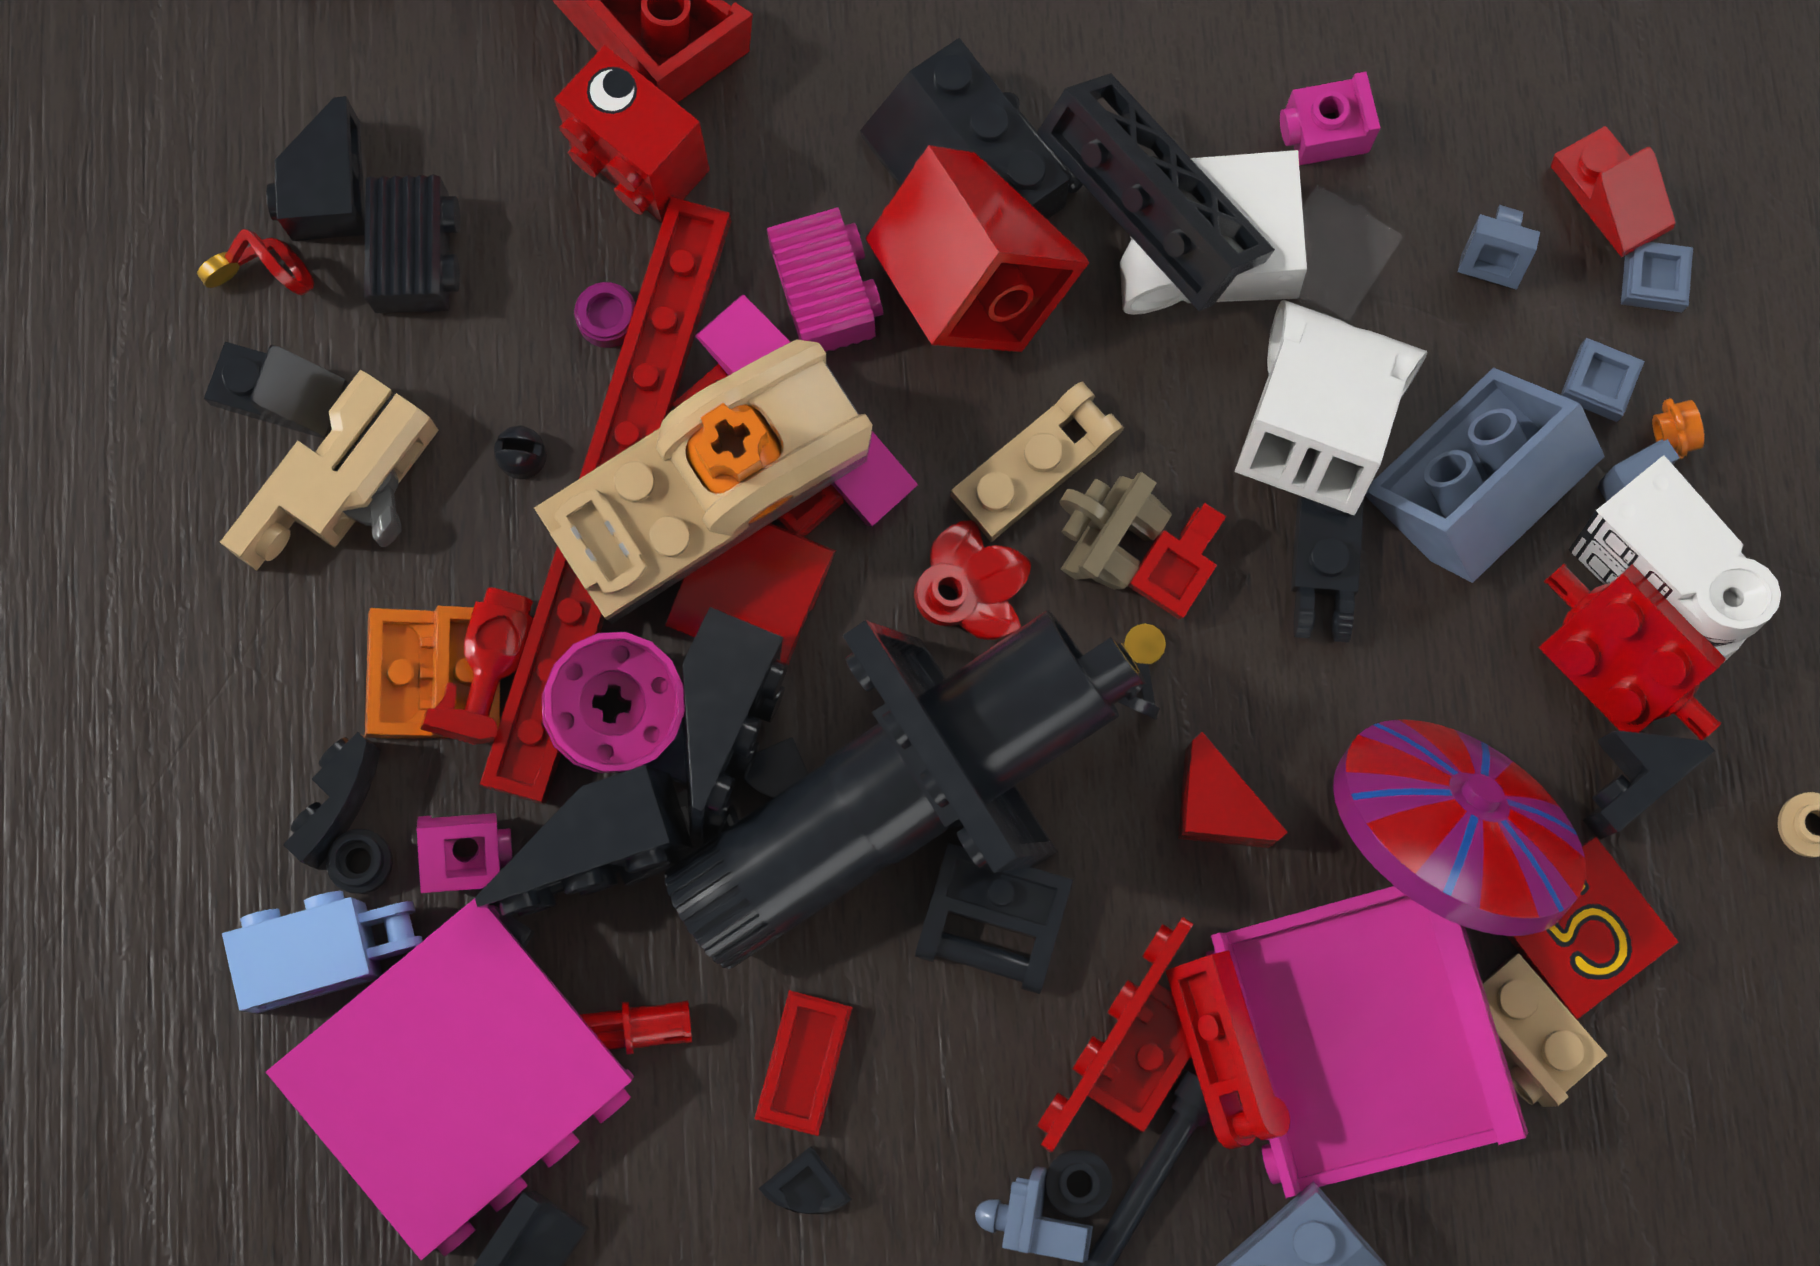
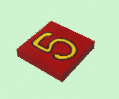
M1597 837L1588 840L1582 845L1586 863L1585 883L1578 899L1555 925L1539 933L1525 936H1506L1523 959L1576 1020L1678 943V940Z

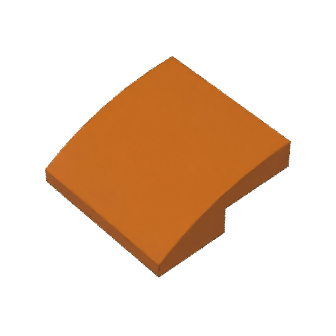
M437 606L435 611L370 608L368 612L366 738H449L421 730L420 728L425 712L428 708H435L443 699L445 686L449 682L456 685L454 709L464 710L473 679V671L464 655V640L474 607ZM500 682L498 683L489 715L496 722L497 729L500 723Z

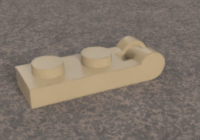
M1083 381L1070 388L1054 406L951 490L952 499L976 523L990 542L994 541L1106 448L1123 431L1124 427L1112 413L1105 416L1092 402L1095 395ZM1072 419H1075L1087 432L1075 444L1062 430Z

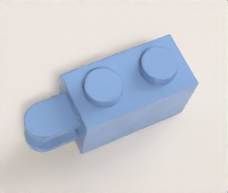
M332 891L304 900L306 910L281 916L280 909H268L240 918L242 928L222 933L239 1011L258 1014L377 980L383 975L380 960L408 953L423 941L422 936L414 935L410 914L415 912L413 901L395 903L367 911L366 903L352 897L344 898L343 891ZM384 923L389 943L376 946L371 926Z

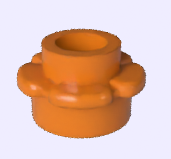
M1671 398L1664 400L1662 405L1664 413L1655 414L1652 418L1656 442L1661 439L1663 441L1668 439L1680 457L1679 459L1687 456L1689 451L1702 449L1704 446V429L1696 404L1692 400L1675 404Z

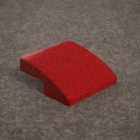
M769 523L685 577L672 606L666 626L696 637L709 608L712 607L783 637L780 661L789 665L808 613L815 606L836 550Z

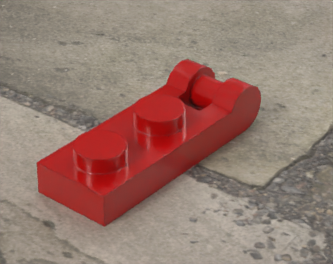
M1230 951L1211 954L1165 970L1218 1141L1227 1149H1237L1250 1145L1256 1137L1260 1140H1270L1285 1135L1290 1128V1114L1285 1103L1280 1098L1274 1096Z

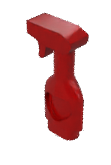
M491 587L487 588L483 602H475L464 640V655L473 671V679L464 710L454 709L456 685L449 682L445 686L443 699L435 708H428L425 712L421 730L473 745L491 743L495 739L498 729L494 719L489 717L498 683L501 679L517 671L534 619L530 616L533 604L531 599Z

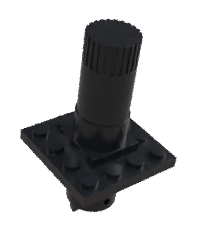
M1046 610L948 677H945L920 638L867 620L863 621L842 635L853 651L845 659L862 687L868 692L876 687L885 704L872 712L878 724L827 757L823 765L666 869L664 873L666 878L664 880L665 885L668 888V895L671 897L672 904L678 911L680 919L686 925L689 933L696 939L697 944L705 950L709 957L713 958L714 962L721 964L723 968L732 969L889 864H897L951 827H964L957 832L958 838L970 858L980 868L988 863L992 871L996 873L1033 867L1044 862L1058 851L1015 785L1118 718L1119 713L1114 704L1124 697L1130 702L1140 692L1146 682L1122 643L1117 645L1115 640L1110 637L1083 655L1058 619L1049 610Z

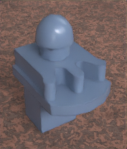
M1035 1166L1030 1179L1017 1177L1016 1182H1012L1009 1205L1002 1204L999 1199H988L977 1206L975 1219L982 1229L991 1233H996L997 1230L1004 1232L1002 1248L1080 1263L1088 1260L1093 1226L1042 1217L1047 1169L1044 1167Z

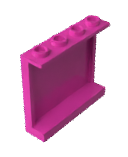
M1395 886L1231 932L1211 935L1214 950L1207 951L1206 956L1230 951L1274 1096L1280 1098L1285 1103L1290 1114V1128L1288 1132L1282 1137L1270 1139L1269 1144L1262 1145V1155L1268 1177L1273 1185L1282 1183L1286 1198L1296 1196L1313 1181L1318 1187L1496 1142L1500 1145L1526 1138L1528 1134L1526 1123L1464 926L1433 913L1409 898Z
M475 898L266 1071V1074L420 1260L425 1258L435 1248L444 1257L447 1256L476 1230L468 1221L488 1203L496 1212L501 1210L528 1186L521 1177L525 1171L540 1159L543 1160L548 1168L551 1167L580 1142L572 1131L592 1114L601 1124L631 1098L624 1089L634 1078L631 1071L623 1068L498 918L501 915L495 908L477 907Z

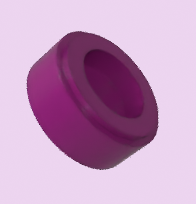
M601 282L588 287L578 297L574 309L575 320L582 336L591 344L603 348H611L623 344L635 308V302L631 294L624 287L615 283Z

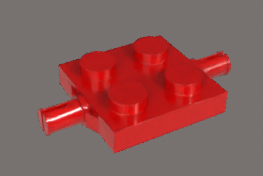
M1565 563L1544 581L1562 598L1571 610L1567 613L1562 626L1538 648L1619 731L1639 733L1654 720L1668 717L1673 713L1698 737V740H1704L1721 725V722L1693 695L1697 692L1701 682L1715 672L1726 658L1677 611L1633 564L1611 583L1595 587L1592 591L1566 567Z

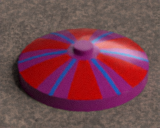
M1398 719L1380 722L1363 730L1353 740L1340 759L1335 770L1333 791L1339 816L1351 839L1365 858L1391 884L1433 913L1477 931L1495 935L1525 936L1539 933L1555 925L1566 914L1582 892L1586 878L1585 856L1570 820L1553 797L1530 774L1489 745L1460 731L1439 724Z

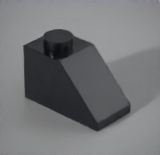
M346 96L334 97L274 160L275 183L267 185V206L271 219L279 221L292 241L365 235L360 121Z

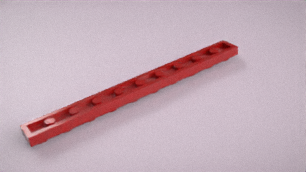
M670 197L579 479L659 429L662 421L671 412L672 403L675 400L732 222L730 212ZM558 546L507 698L497 735L480 781V785L484 788L542 805L546 804L562 754L553 746L542 721V693L554 664L573 644L600 633L605 619Z

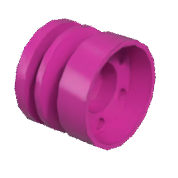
M627 632L597 633L573 644L554 664L542 693V721L553 746L574 765L596 773L625 772L657 759L675 739L685 713L684 685L673 661L653 642ZM608 688H614L618 690L617 699L620 702L627 703L628 710L627 713L617 714L613 719V723L609 724L602 721V710L592 708L593 698H602Z

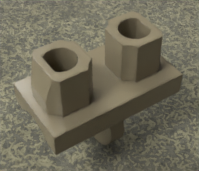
M1143 472L1137 473L1134 479L1124 476L1119 477L1111 490L1107 484L1098 479H1094L1085 494L1067 489L1059 503L1071 517L1064 526L1062 533L1069 539L1078 542L1061 567V570L1074 580L1092 578L1096 582L1114 590L1126 588L1139 569L1140 561L1118 546L1127 530H1130L1145 542L1153 541L1162 532L1172 516V513L1151 494L1157 483Z

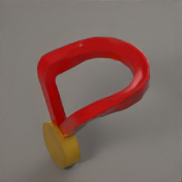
M246 229L238 233L227 252L211 257L197 271V275L207 288H214L230 280L238 272L241 265L259 257L270 273L290 291L298 295H305L314 288V281L307 267L285 241L276 238L261 240L255 232ZM274 249L295 276V279L276 261L269 252L270 250Z

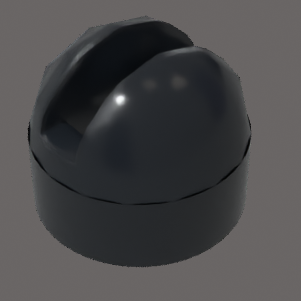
M520 425L507 428L498 436L494 446V456L499 467L506 475L512 478H531L538 474L545 465L547 458L546 447L541 437L528 427ZM508 443L534 445L533 453L505 450Z

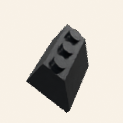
M960 38L910 70L860 130L861 137L900 187L914 168L916 161L922 156L926 148L931 145L975 152L1046 219L1056 214L1066 205L1069 177Z

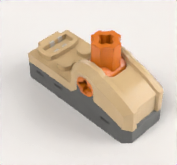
M796 339L697 392L671 411L662 421L659 429L537 505L534 509L604 618L613 624L867 462L873 425L866 414L859 415L826 364V353L820 343Z

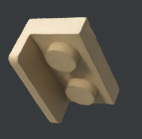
M1519 953L1509 957L1482 981L1506 1062L1510 1068L1509 1071L1515 1091L1531 1105L1538 1101L1542 1107L1559 1106L1568 1098L1566 1092L1608 1055Z

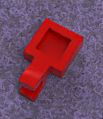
M1204 503L1200 508L1196 507L1178 539L1163 530L1156 537L1140 562L1139 569L1128 584V587L1177 619L1184 618L1217 564L1203 556L1202 553L1226 516Z

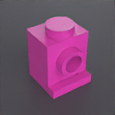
M1367 72L1356 73L1349 80L1292 90L1286 109L1280 111V129L1285 145H1294V149L1298 150L1299 166L1370 152L1380 131V124ZM1335 113L1336 119H1328L1323 115Z
M496 813L431 818V816H418L417 844L421 893L483 889L500 872V868H504L512 859L511 829H497ZM460 838H472L477 842L478 850L471 857H461L455 853L453 849L454 843Z

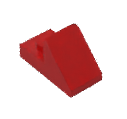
M1604 126L1554 154L1551 168L1621 258L1674 228L1676 223L1655 153L1650 146L1630 156L1610 130Z

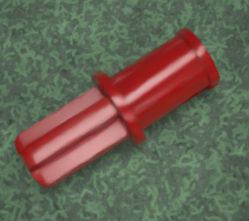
M688 1000L666 1003L665 1005L630 1007L629 1002H622V1010L580 1014L608 1049L626 1048L627 1055L634 1054V1048L661 1044L692 1043Z

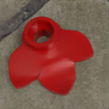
M972 520L960 521L940 533L930 549L931 567L921 574L914 589L915 603L922 616L929 622L940 626L959 624L975 637L984 640L1004 638L1018 630L1021 624L1018 615L1008 600L1015 596L1026 583L1030 574V560L1011 547L992 545L984 548L979 528ZM945 585L953 589L957 594V599H944L938 591V586Z

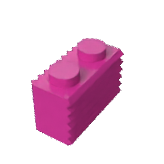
M837 207L767 228L769 246L799 340L818 342L824 351L827 352L828 350L835 351L839 347H847L852 343L858 344L863 340L874 338V317L883 315V308L874 280L862 281L856 261L865 259L862 241L856 224L851 223L844 226L840 210Z

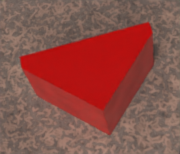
M1201 732L1185 750L1178 839L1263 848L1271 847L1288 832L1206 735Z

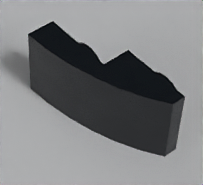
M359 732L350 740L347 737L341 738L323 754L318 763L322 769L312 780L329 798L323 804L314 802L304 809L290 827L294 834L283 844L301 863L317 869L324 862L333 841L348 831L365 801L376 773L381 750Z

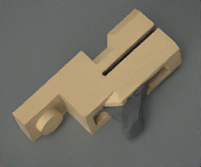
M360 370L329 410L332 430L318 449L314 452L297 441L220 543L256 571L265 560L271 561L281 553L290 538L289 528L295 521L334 548L354 522L357 521L366 526H372L373 539L379 546L387 547L395 541L402 530L400 517L396 511L394 493L398 488L399 482L439 431L431 418L418 407L397 393L395 396H392L393 392L390 388Z

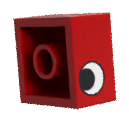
M606 45L597 52L554 98L562 121L559 129L569 141L571 149L568 151L571 159L588 175L595 178L601 173L616 185L614 192L618 198L639 215L647 210L662 223L670 197L683 200L710 171L700 121Z

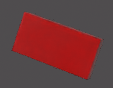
M789 990L755 1114V1120L819 1136L853 1007Z

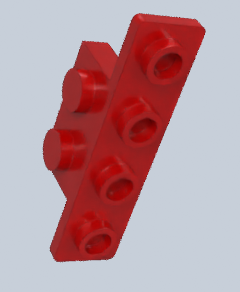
M1184 917L1181 918L1174 930L1164 924L1161 925L1142 958L1153 964L1140 986L1127 980L1107 1012L1118 1021L1106 1041L1102 1042L1095 1036H1092L1072 1068L1083 1078L1069 1099L1057 1092L1037 1124L1038 1128L1047 1133L1040 1146L1049 1152H1053L1086 1097L1144 1133L1189 1060L1191 1054L1173 994L1157 983L1193 926V923Z

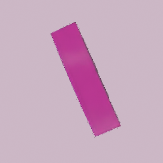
M741 295L695 335L728 375L790 343L745 295ZM873 431L867 462L832 483L833 487L843 496V499L867 526H873L918 486L916 481Z

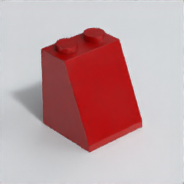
M931 145L926 148L922 156L916 161L914 168L865 238L931 345L1022 352L1090 263L1086 256L975 152Z

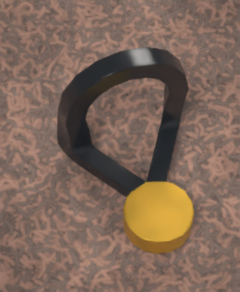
M1140 624L1130 629L1126 635L1124 646L1135 664H1137L1146 682L1141 689L1143 700L1134 697L1129 702L1124 697L1118 703L1157 720L1160 708L1155 705L1149 664H1153L1161 658L1165 651L1166 642L1160 629L1154 625Z

